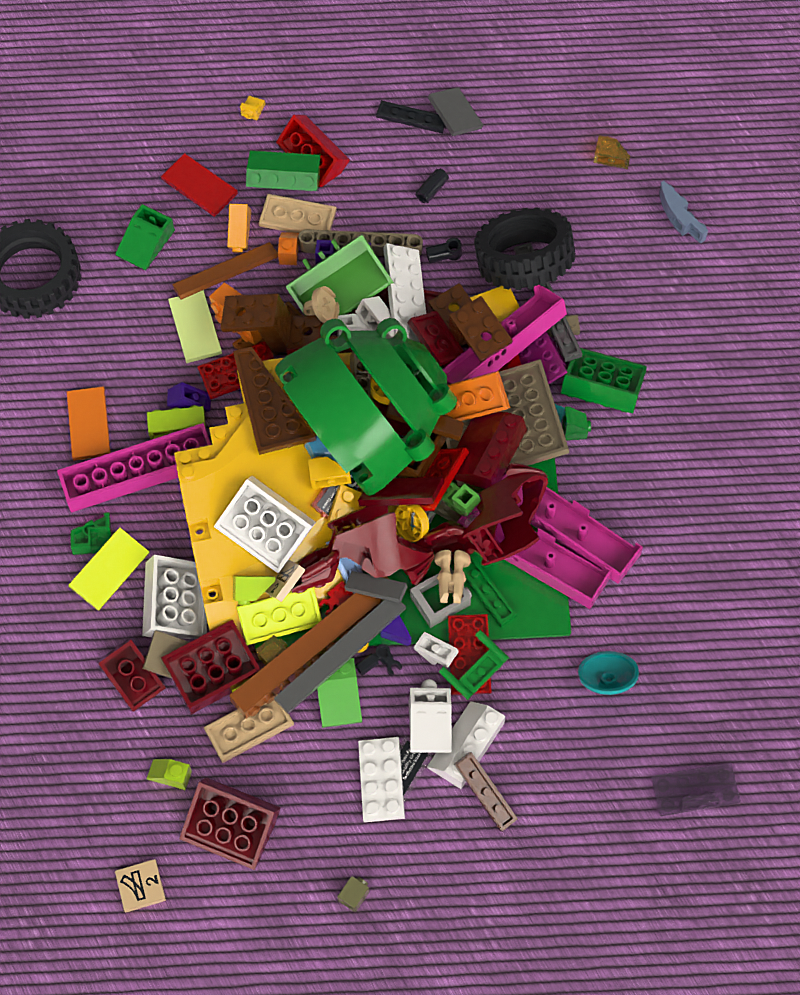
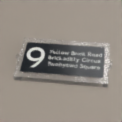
M406 736L400 744L404 804L434 752H410V738Z

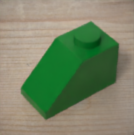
M569 406L565 407L562 426L566 441L587 439L588 432H591V422L587 421L586 413Z

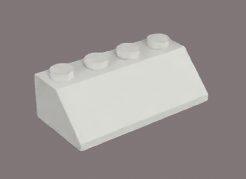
M470 701L451 730V753L436 752L427 768L462 789L466 781L454 766V763L469 752H472L479 762L504 725L505 716L488 705Z

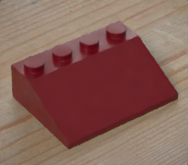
M495 412L472 418L456 447H466L469 454L454 479L484 489L501 481L527 431L524 418L508 412Z
M233 620L161 657L191 715L232 693V690L243 685L261 670Z
M206 777L198 783L179 839L255 870L273 831L281 807Z

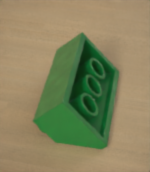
M250 151L246 172V187L319 191L321 155Z

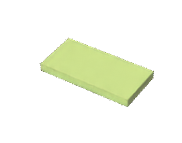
M204 290L180 300L179 296L168 299L186 363L222 354Z

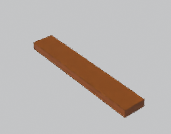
M268 242L172 284L173 289L180 300L276 259L278 258V253L272 244Z

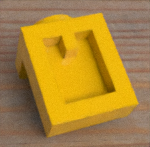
M248 96L246 102L240 105L241 116L247 119L258 120L265 106V100Z

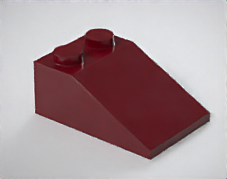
M129 638L99 659L97 663L134 712L166 689L156 673L142 669L145 658Z

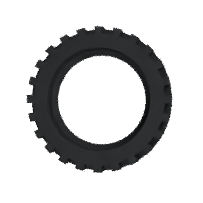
M535 207L528 210V208H522L520 211L511 210L508 214H499L498 218H492L489 220V224H484L481 227V231H477L476 238H474L480 275L482 278L485 277L486 282H493V286L496 287L501 285L503 289L515 288V290H521V288L526 287L534 289L533 286L537 285L544 286L546 282L556 281L559 275H565L566 269L570 270L572 262H575L576 253L571 224L565 216L561 217V214L557 211L552 213L551 209L540 210V208ZM542 242L548 244L540 250L527 254L509 255L501 253L509 247L521 243Z
M24 219V223L20 224L14 221L12 222L13 226L7 228L5 225L1 227L0 271L4 263L11 256L29 248L50 250L58 255L61 263L59 271L54 278L45 285L35 289H13L3 284L0 278L1 311L7 313L9 310L14 317L22 314L25 319H30V315H36L37 318H40L42 313L48 312L50 315L54 313L53 309L56 307L63 308L65 306L64 301L66 299L70 301L73 298L72 291L78 290L77 281H81V266L75 246L72 244L69 235L65 236L64 230L60 227L56 230L53 223L48 222L45 225L39 219L36 222Z

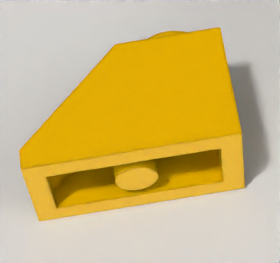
M318 456L308 459L313 489L352 483L350 472L346 474L342 467L329 457Z

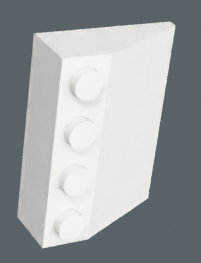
M251 476L245 481L214 527L279 573L316 522L258 479Z
M153 555L146 562L142 636L152 637L154 631L157 630L180 639H197L207 633V617L195 562Z

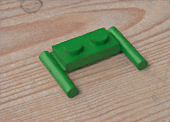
M481 630L475 636L489 650L459 680L445 667H442L439 671L467 700L509 659Z

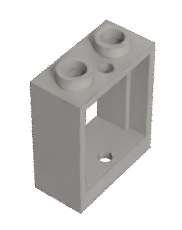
M438 574L411 588L410 598L429 627L432 628L446 620L448 616L454 615L471 605L472 594L467 587L463 588L460 604L452 603L436 613L433 612L422 593L439 584Z

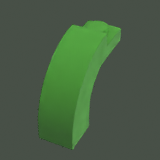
M451 482L441 499L445 505L462 516H468L481 501L480 496L466 484H463L460 488L453 482Z

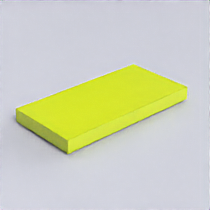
M119 528L73 579L69 587L99 611L150 552Z
M314 587L307 589L303 593L289 592L282 602L269 597L251 602L250 605L236 606L244 640L247 645L309 629L322 620Z

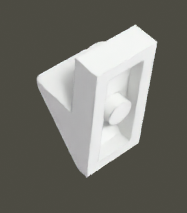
M426 632L422 634L414 646V649L434 666L439 663L448 668L458 654L457 648Z

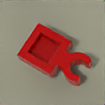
M341 581L327 593L329 599H323L318 606L328 605L329 610L325 612V615H329L335 605L339 607L353 593L346 591L345 583Z

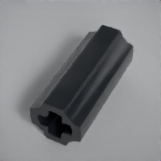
M436 169L416 191V197L422 203H429L449 180V176L443 169Z

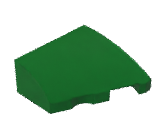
M109 512L104 513V517L94 522L90 520L84 526L71 530V550L73 555L97 553L111 538Z

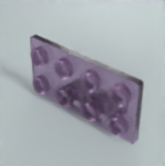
M731 763L654 775L651 778L660 816L737 804L741 801Z

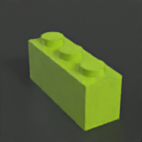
M203 406L147 412L150 440L204 423L206 429Z

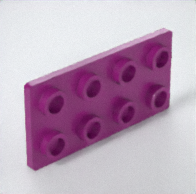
M547 331L518 354L521 365L541 359L548 384L567 373L568 367Z

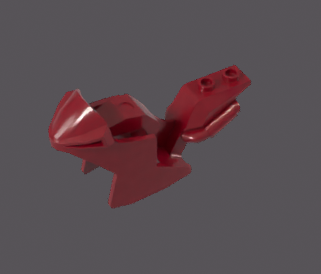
M511 463L507 467V476L503 480L480 492L482 499L477 506L480 514L467 528L453 520H449L429 530L425 537L416 541V544L431 548L435 554L442 550H450L452 553L451 560L454 559V552L456 550H461L469 555L475 551L482 557L481 564L485 566L528 549L540 539L530 523L548 484L546 473L537 468ZM522 487L523 503L519 507L517 504L521 502V499L519 498L517 493ZM498 523L501 524L505 537L501 543L495 536Z
M366 506L327 524L332 529L329 544L319 549L317 548L298 562V565L304 568L305 572L293 586L291 592L303 593L309 588H321L326 583L332 582L335 578L340 558L351 559L360 565L361 569L375 578L390 576L397 570L403 569L411 583L417 586L427 574L435 557L434 552L431 548L419 546L398 536L396 532V514L394 512L388 513V506Z

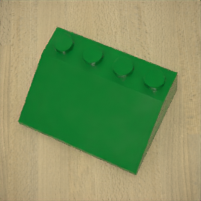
M580 348L582 357L570 361L564 377L561 394L633 414L647 366Z

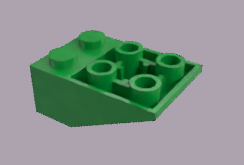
M142 204L133 215L115 255L146 271L175 231L172 218Z

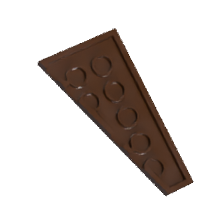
M252 347L233 351L259 455L316 441L313 432L307 427L303 418L300 417L284 391L278 386Z

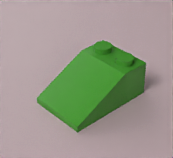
M351 658L317 688L322 728L362 723L354 658Z

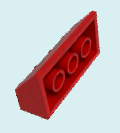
M293 114L276 141L286 153L321 155L319 187H323L340 175L350 161L306 115Z

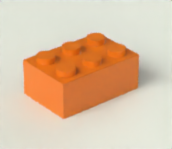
M225 282L209 296L211 308L215 312V319L220 324L225 296L242 295ZM240 311L238 316H242L246 311ZM258 331L237 332L244 341H249L253 345H256L262 339Z

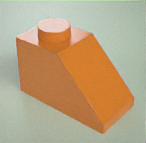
M281 232L278 244L279 265H297L299 233Z

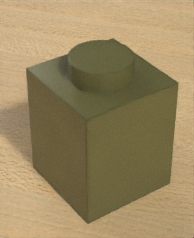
M351 876L337 896L338 902L356 913L370 892L367 886L368 883L360 877L356 879Z

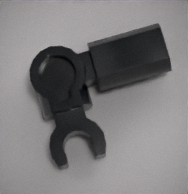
M381 644L376 648L374 654H369L355 664V668L363 676L377 666L380 661L383 665L387 666V673L393 676L394 672L391 667L396 666L401 670L402 664L393 659L394 656L387 645Z

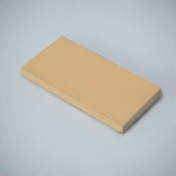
M267 194L259 226L293 233H300L307 229L331 230L337 208Z
M273 700L271 703H265L260 707V711L253 717L249 716L245 719L238 710H235L205 726L204 730L222 763L288 729L294 725V722L290 715Z

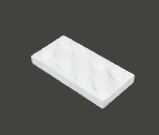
M399 737L358 741L363 821L405 819Z

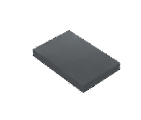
M459 87L429 94V101L452 136L482 129V122Z

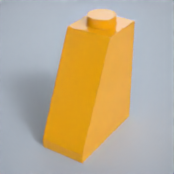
M229 204L227 247L232 249L234 253H243V250H248L251 209L248 204Z

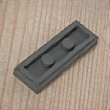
M354 571L351 572L345 585L346 591L401 603L407 589V584L404 582L381 577L375 578L372 575Z

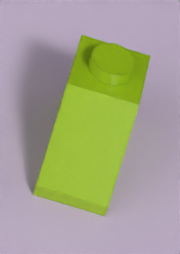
M233 576V600L238 601L239 605H250V601H256L275 582L276 577Z
M153 759L147 780L186 790L192 770L189 764L172 759Z

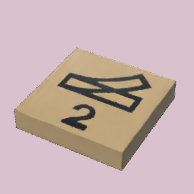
M288 560L276 575L275 582L265 592L282 602L305 572V569Z
M156 859L115 871L125 913L166 901Z

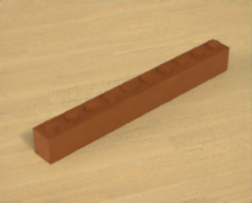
M358 593L353 594L229 695L231 703L245 719L249 716H255L260 711V707L265 703H271L276 694L284 690L293 680L381 604L384 599Z

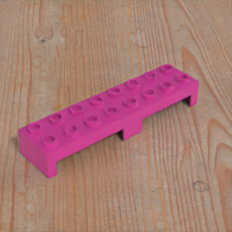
M534 286V296L501 322L513 340L512 344L483 362H480L471 348H468L442 369L447 375V385L498 371L567 315L564 299L544 286ZM489 333L482 334V339L485 341L492 338Z
M506 473L503 475L501 480H503L507 476ZM522 487L517 493V495L521 499V502L517 504L519 507L523 503ZM546 487L543 498L530 524L556 538L555 541L600 569L604 570L605 566L611 569L610 579L619 584L641 556L643 546L637 542L633 546L589 516L590 510L575 500L571 504Z
M477 506L468 516H461L457 523L467 528L480 514ZM498 523L495 536L501 543L505 537L501 524ZM540 528L536 532L540 538L538 542L528 549L504 559L588 609H591L609 581L612 572L606 566L604 570L555 543L556 538Z

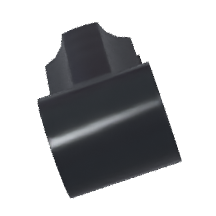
M450 238L446 243L427 247L426 254L429 263L447 259L452 261L460 259L462 256L461 241L458 238Z

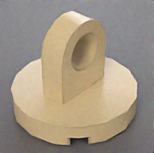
M326 286L316 288L313 291L312 300L304 303L303 313L305 315H316L323 323L330 319H338L339 304L335 302V293Z

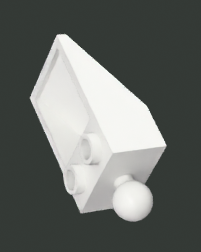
M431 679L423 681L421 688H410V752L451 753L452 751L451 689L437 688L436 682Z

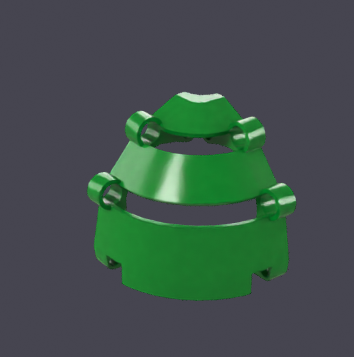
M395 318L384 319L378 324L376 330L349 331L340 319H330L321 327V338L287 355L276 365L275 372L284 384L283 389L331 455L346 474L350 472L363 492L371 496L383 489L413 460L422 461L432 454L435 444L430 438L439 417L449 413L456 406L457 397L447 385V375L423 344L407 338L405 328ZM398 329L394 337L385 338L390 330ZM342 330V333L338 338L333 340L329 339L330 335L334 331ZM348 348L353 350L363 366L410 426L411 430L404 438L401 439L337 353Z

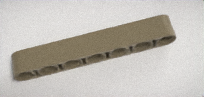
M308 229L301 231L298 236L300 250L305 253H315L317 240L335 239L339 246L342 247L363 233L367 241L371 243V247L377 256H384L383 247L386 243L419 250V255H421L423 240L417 234Z

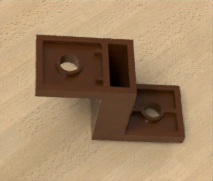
M460 283L429 301V306L433 312L437 311L459 345L463 346L467 343L480 362L512 344L513 340L482 296L472 301ZM456 304L459 306V309L452 312L449 310V306ZM489 333L492 338L485 341L481 338V335Z
M278 293L225 296L220 329L222 332L258 331L272 353L287 352V348L304 347L321 338L320 330L324 323L316 315L292 316ZM240 311H246L242 316H238ZM307 331H313L309 336H304Z

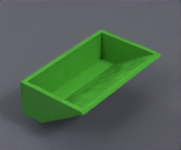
M363 233L342 247L339 246L335 239L331 240L336 251L328 257L320 251L318 255L322 261L313 267L306 258L303 259V263L308 270L285 286L302 312L304 303L312 300L313 291L318 287L326 286L330 288L336 295L334 299L339 304V315H346L357 308L362 299L371 298L394 283Z

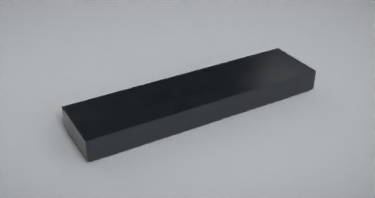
M381 100L376 113V118L443 134L445 124L438 114Z

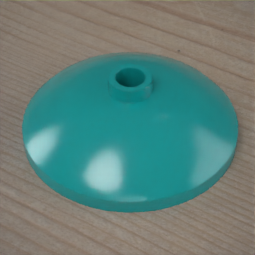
M602 651L591 654L581 662L578 676L580 682L587 689L598 694L615 695L629 690L636 684L639 678V668L631 657L623 653Z

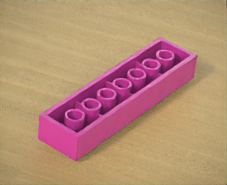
M204 423L57 470L70 511L72 513L179 478L174 452L209 446L211 442Z

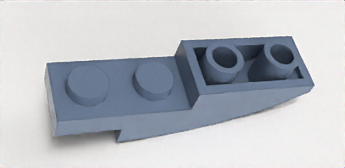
M663 180L660 185L659 195L668 219L682 236L689 233L700 244L703 243L708 233L706 226L700 223L690 211H687V200L680 196L672 185H668Z

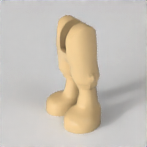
M456 550L454 552V571L451 574V551H439L435 554L434 562L437 566L441 567V571L437 576L440 602L447 603L449 593H452L454 597L453 603L460 604L464 582L466 581L463 568L470 565L471 557L466 552Z

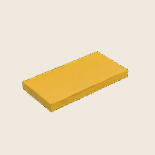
M503 286L470 297L473 301L482 296L500 323L519 308L511 288L509 290L503 289ZM456 304L449 306V310L452 312L459 309V306Z

